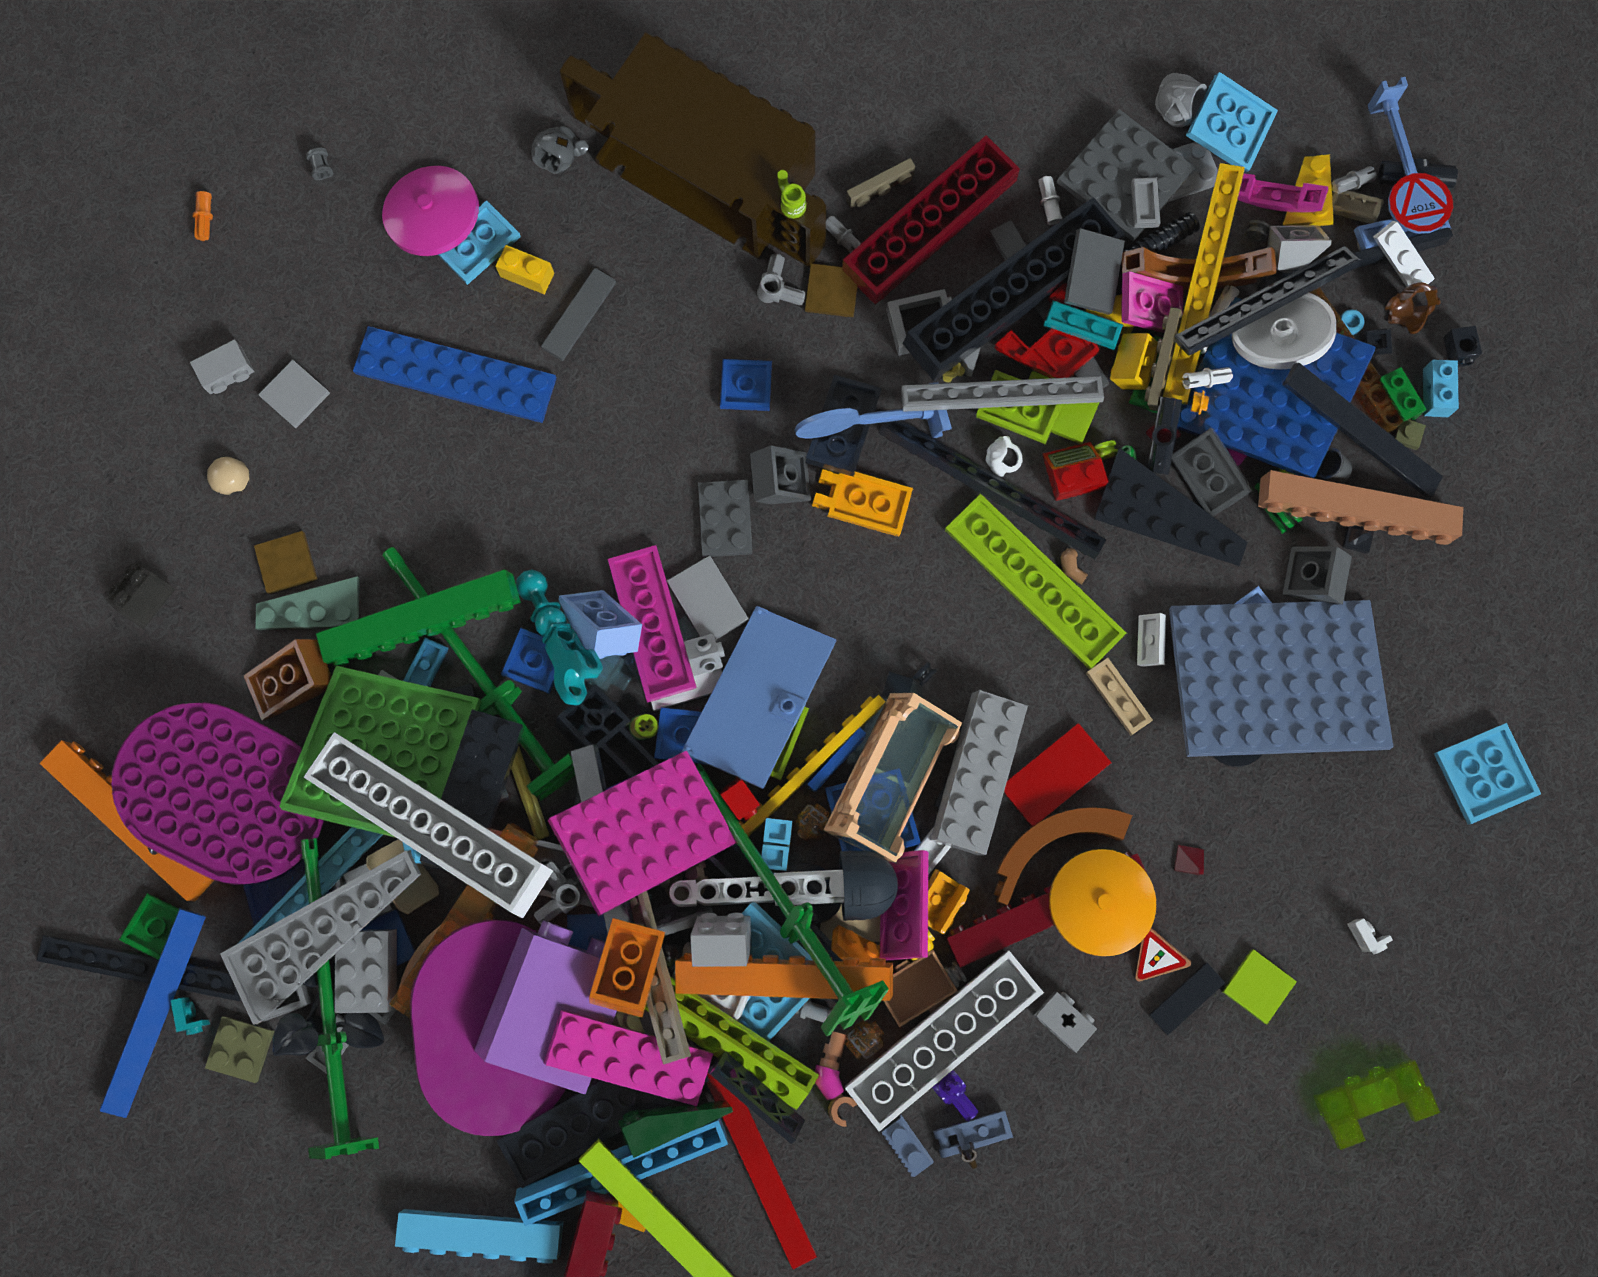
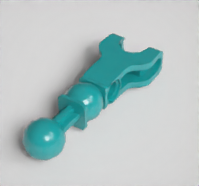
M536 570L523 571L517 577L516 587L519 596L523 600L531 601L536 608L530 619L532 622H535L537 632L543 637L542 642L546 644V652L554 666L555 688L566 704L580 705L587 695L584 679L598 678L603 670L602 663L596 651L583 647L576 632L571 628L570 624H567L566 615L560 610V603L547 601L545 597L548 587L546 577ZM569 687H571L575 695L570 692Z

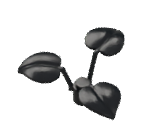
M330 958L329 963L332 985H334L335 963ZM317 971L303 985L308 987L317 986ZM319 989L306 1021L297 1013L287 1014L279 1020L273 1035L274 1056H300L315 1050L318 1045V1035L324 1034L322 1018L315 1016L320 1001ZM347 1013L344 1017V1022L336 1023L337 1028L342 1027L341 1032H346L347 1040L345 1043L352 1047L375 1048L384 1043V1036L376 1018L369 1013Z

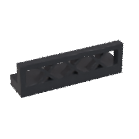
M726 1051L710 1064L708 1073L790 1144L796 1141L805 1122L804 1118Z

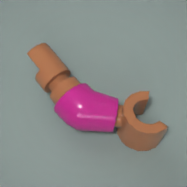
M833 1031L829 1044L825 1043L823 1053H826L825 1057L821 1058L819 1065H816L815 1073L819 1076L815 1084L826 1100H831L828 1106L829 1118L834 1123L847 1127L846 1120L838 1117L837 1109L843 1103H848L851 1107L858 1104L854 1099L843 1096L844 1089L839 1078L840 1071H838L840 1063L837 1062V1059L842 1056L847 1035Z

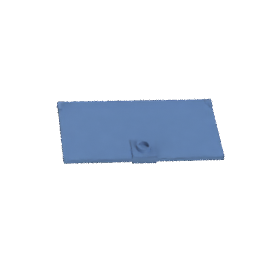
M756 606L681 752L687 751L693 759H697L764 789L836 643V639Z

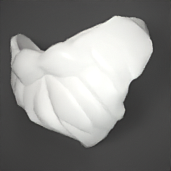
M1003 436L996 439L988 447L986 462L994 474L1002 477L1005 473L1014 472L1021 466L1022 453L1018 446L1011 442L1009 436ZM1007 448L1013 449L1017 455V462L1013 467H1009L1002 462L1007 454Z

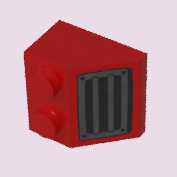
M1091 442L1042 454L1055 501L1103 490L1108 483L1102 459Z

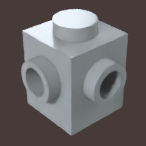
M713 633L684 641L694 676L723 668L721 657H725L721 642L716 643Z

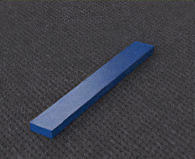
M179 908L102 1101L100 1112L127 1118L170 1009L171 1000L174 999L206 918L205 915Z

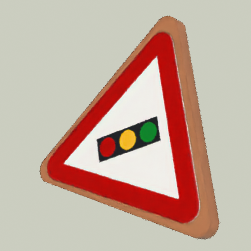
M1151 928L1141 942L1135 978L1140 982L1187 968L1191 965V960Z

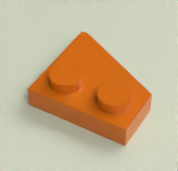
M840 925L833 929L832 951L840 959L855 957L859 958V962H870L871 958H880V946Z

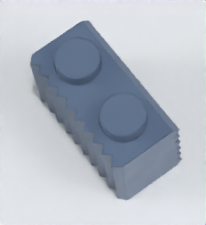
M902 1115L896 1117L881 1130L885 1140L894 1149L895 1154L900 1158L901 1163L906 1167L910 1176H917L934 1163Z

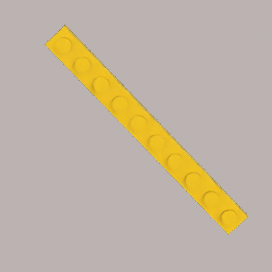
M1223 163L1219 165L1178 333L1209 318L1245 167ZM1176 343L1163 397L1180 399L1182 404L1188 405L1191 388H1184L1182 380H1188V378L1184 379L1182 377L1184 373L1196 372L1201 350L1188 356Z

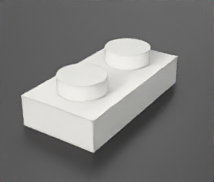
M1165 614L1139 615L1138 666L1165 665Z

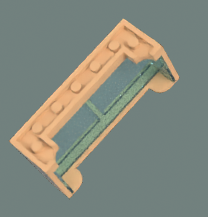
M890 693L824 831L864 851L875 852L887 861L897 862L905 850L904 840L900 837L943 746L954 743L958 739L962 722L915 693Z

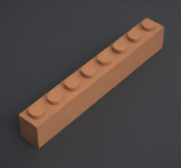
M1272 470L1260 480L1258 507L1267 508L1269 512L1279 513L1283 511L1291 513L1295 517H1315L1320 522L1336 521L1340 522L1342 526L1357 525L1364 527L1368 531L1383 530L1388 531L1390 535L1404 534L1412 536L1415 540H1436L1437 544L1443 545L1450 544L1462 536L1463 507Z

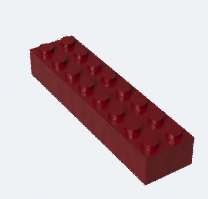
M987 135L984 136L845 257L842 270L876 305L1017 181L1020 168Z

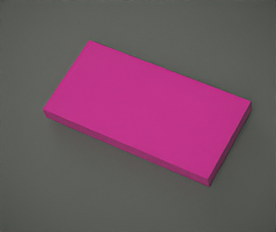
M928 851L904 852L897 862L888 861L896 873L898 889L892 905L880 915V958L886 960L928 958Z

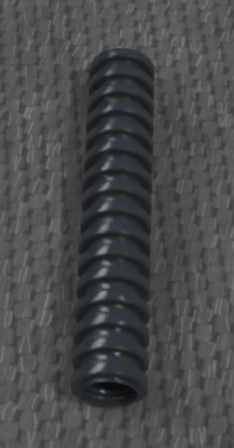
M1187 212L1185 216L1182 215L1179 219L1173 220L1172 223L1166 224V227L1162 226L1159 230H1155L1153 234L1150 233L1147 237L1141 238L1140 241L1134 242V245L1130 244L1127 248H1123V252L1145 247L1159 254L1161 250L1164 251L1167 247L1173 246L1174 243L1180 242V239L1183 240L1187 236H1191L1193 232H1198L1200 229L1199 220L1192 212ZM1122 261L1120 265L1119 276L1122 274Z

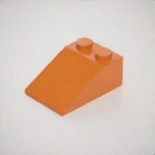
M612 918L589 995L590 1004L643 1017L665 932Z

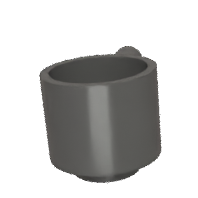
M1329 447L1315 477L1324 481L1343 484L1351 475V462L1338 449Z

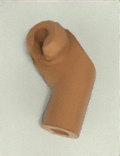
M1067 548L1060 557L1062 572L1082 585L1088 574L1077 568V551L1073 548Z

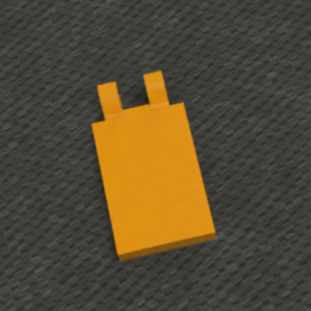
M822 469L818 483L832 487L829 497L820 493L815 494L812 503L813 507L829 509L827 517L890 535L900 536L913 488L859 472H855L854 477Z

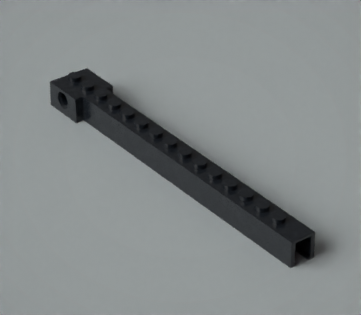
M596 684L587 691L582 704L570 705L557 716L555 727L576 749L592 744L598 745L600 759L621 781L624 779L628 780L659 764L627 731L631 720ZM736 843L704 860L706 869L715 879L759 877ZM750 883L745 884L747 889L746 898H751L750 892H758L759 896L762 897L768 891L762 883L758 884L757 889H750ZM733 884L727 889L734 898H738L742 894V888L737 884ZM775 902L757 903L781 927L783 926L787 918L780 907L775 906ZM741 904V906H742L744 909H746V908L750 905V904ZM811 923V929L829 956L832 957V960L843 961L832 951V941L814 923ZM798 940L797 943L806 951L800 940ZM832 999L836 1004L839 999Z

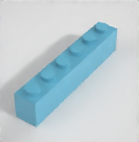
M404 1209L398 1213L395 1247H403L402 1251L410 1253L419 1252V1249H430L429 1253L435 1255L446 1254V1251H456V1256L471 1257L473 1253H481L483 1258L498 1259L499 1255L510 1256L512 1261H526V1257L537 1258L539 1263H553V1259L557 1260L561 1253L563 1222L539 1220L524 1226L521 1218Z

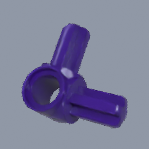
M954 1070L932 1087L945 1104L952 1103L966 1121L972 1120L978 1114L977 1108L964 1093L966 1085Z

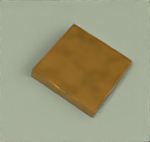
M811 264L805 312L854 318L857 285L842 270V267Z
M303 531L254 546L268 594L317 580L307 539Z

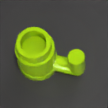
M780 170L777 176L778 185L782 191L781 210L788 218H799L806 211L805 192L801 186L789 184L788 173L785 170Z

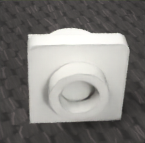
M1364 918L1356 919L1347 924L1362 952H1372L1373 955L1387 949L1386 944L1393 940L1390 935L1375 939L1376 933L1373 926L1368 921H1365Z

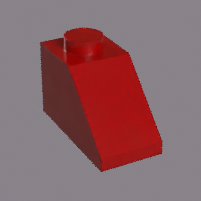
M737 777L718 791L738 820L744 818L746 821L758 812L756 808L760 804L742 779Z

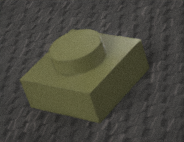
M1400 419L1394 438L1405 447L1417 450L1420 447L1426 425Z

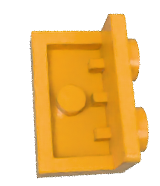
M936 869L928 881V927L941 934H945L946 930L952 926L959 908L966 902L970 889Z

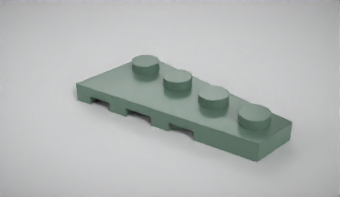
M359 577L257 603L255 629L334 628L359 619Z

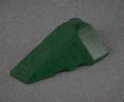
M726 1100L698 1103L697 1106L688 1104L645 1109L639 1112L638 1110H633L626 1113L618 1123L624 1141L633 1158L732 1113L733 1109Z

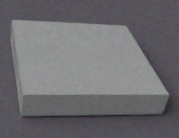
M292 360L260 392L259 396L294 428H297L330 392Z

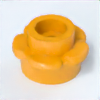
M1204 390L1202 392L1194 391L1191 412H1198V415L1202 411H1207L1209 396L1204 395Z

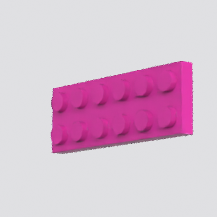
M651 546L608 559L620 605L642 624L638 652L633 653L647 702L696 689L697 686L657 546Z
M561 1010L544 1064L697 1106L713 1053L689 1046L690 1057L663 1065L656 1036Z

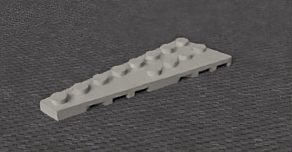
M404 851L220 953L253 1025L262 1022L421 875L410 851Z

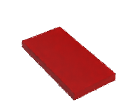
M1078 723L1010 778L1006 783L1004 794L1028 824L1033 827L1112 762Z

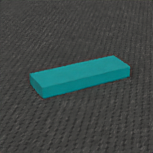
M1054 300L1044 322V326L1113 350L1116 347L1123 324Z

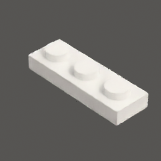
M1390 222L1373 236L1406 287L1417 282L1429 284L1435 279L1398 222Z

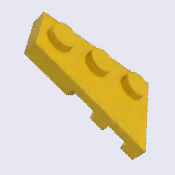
M1330 154L1304 157L1295 186L1303 187V183L1328 186L1326 199L1322 211L1287 212L1283 226L1333 225Z

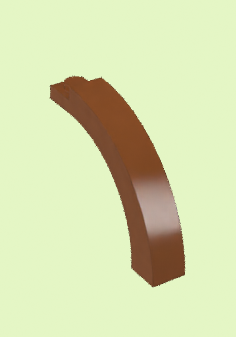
M1145 247L1123 252L1121 259L1122 274L1130 271L1183 286V289L1190 288L1196 259L1168 257L1154 253ZM1269 247L1241 255L1224 257L1216 289H1222L1227 285L1230 288V286L1236 287L1256 283L1257 278L1276 274L1275 250Z
M1079 808L1053 815L1039 822L1015 841L1000 862L995 874L1005 879L1004 881L999 880L995 888L994 895L998 896L996 902L1004 906L1008 905L1023 868L1031 857L1049 842L1064 836L1083 833L1102 835L1121 841L1124 840L1133 815L1107 808Z

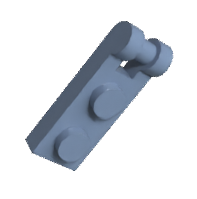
M1005 1110L933 1131L935 1139H938L941 1147L939 1149L941 1158L959 1154V1146L962 1150H968L970 1148L969 1142H972L976 1149L1013 1138ZM956 1134L959 1144L951 1145L948 1136Z

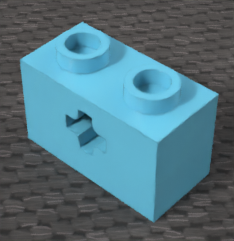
M1432 360L1423 368V404L1427 409L1424 412V416L1449 417L1459 409L1458 361Z

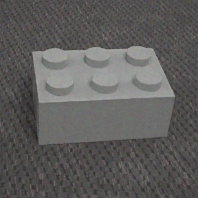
M397 929L361 930L335 954V1013H385L397 1009Z

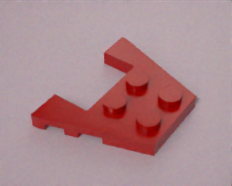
M1066 283L1061 285L1048 298L1050 303L1054 300L1079 309L1078 306L1064 303ZM1050 329L1030 348L1012 330L994 346L997 351L1048 378H1071L1100 350L1096 343L1055 329Z

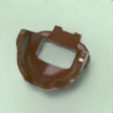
M1417 282L1407 286L1402 292L1391 298L1384 309H1389L1388 323L1400 324L1406 327L1410 334L1418 333L1423 328L1428 315L1433 312L1436 305L1441 303L1440 298L1437 296V286ZM1425 292L1428 305L1414 306L1412 298L1417 293Z

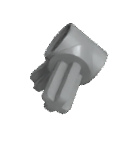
M772 254L767 272L762 274L757 289L758 298L764 303H779V300H783L796 305H802L805 299V292L784 285L785 281H783L781 273L785 258L780 254ZM770 285L775 291L769 292L764 286Z
M553 861L545 865L553 870L548 878V882L554 888L551 895L553 899L534 914L540 924H542L543 920L550 922L561 912L567 914L573 908L578 907L583 899L581 889L576 886L572 879L567 880ZM568 889H573L576 894V898L571 904H567L563 900V894Z

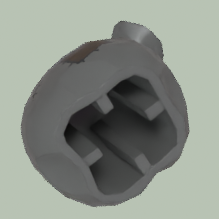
M560 126L540 132L532 143L531 155L533 162L538 167L548 170L553 174H558L571 166L574 156L584 155L589 146L585 140H579L569 127Z

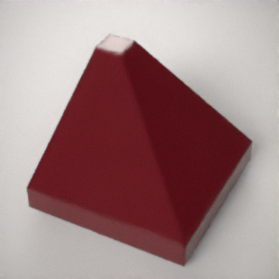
M1178 845L1174 871L1203 875L1204 849Z

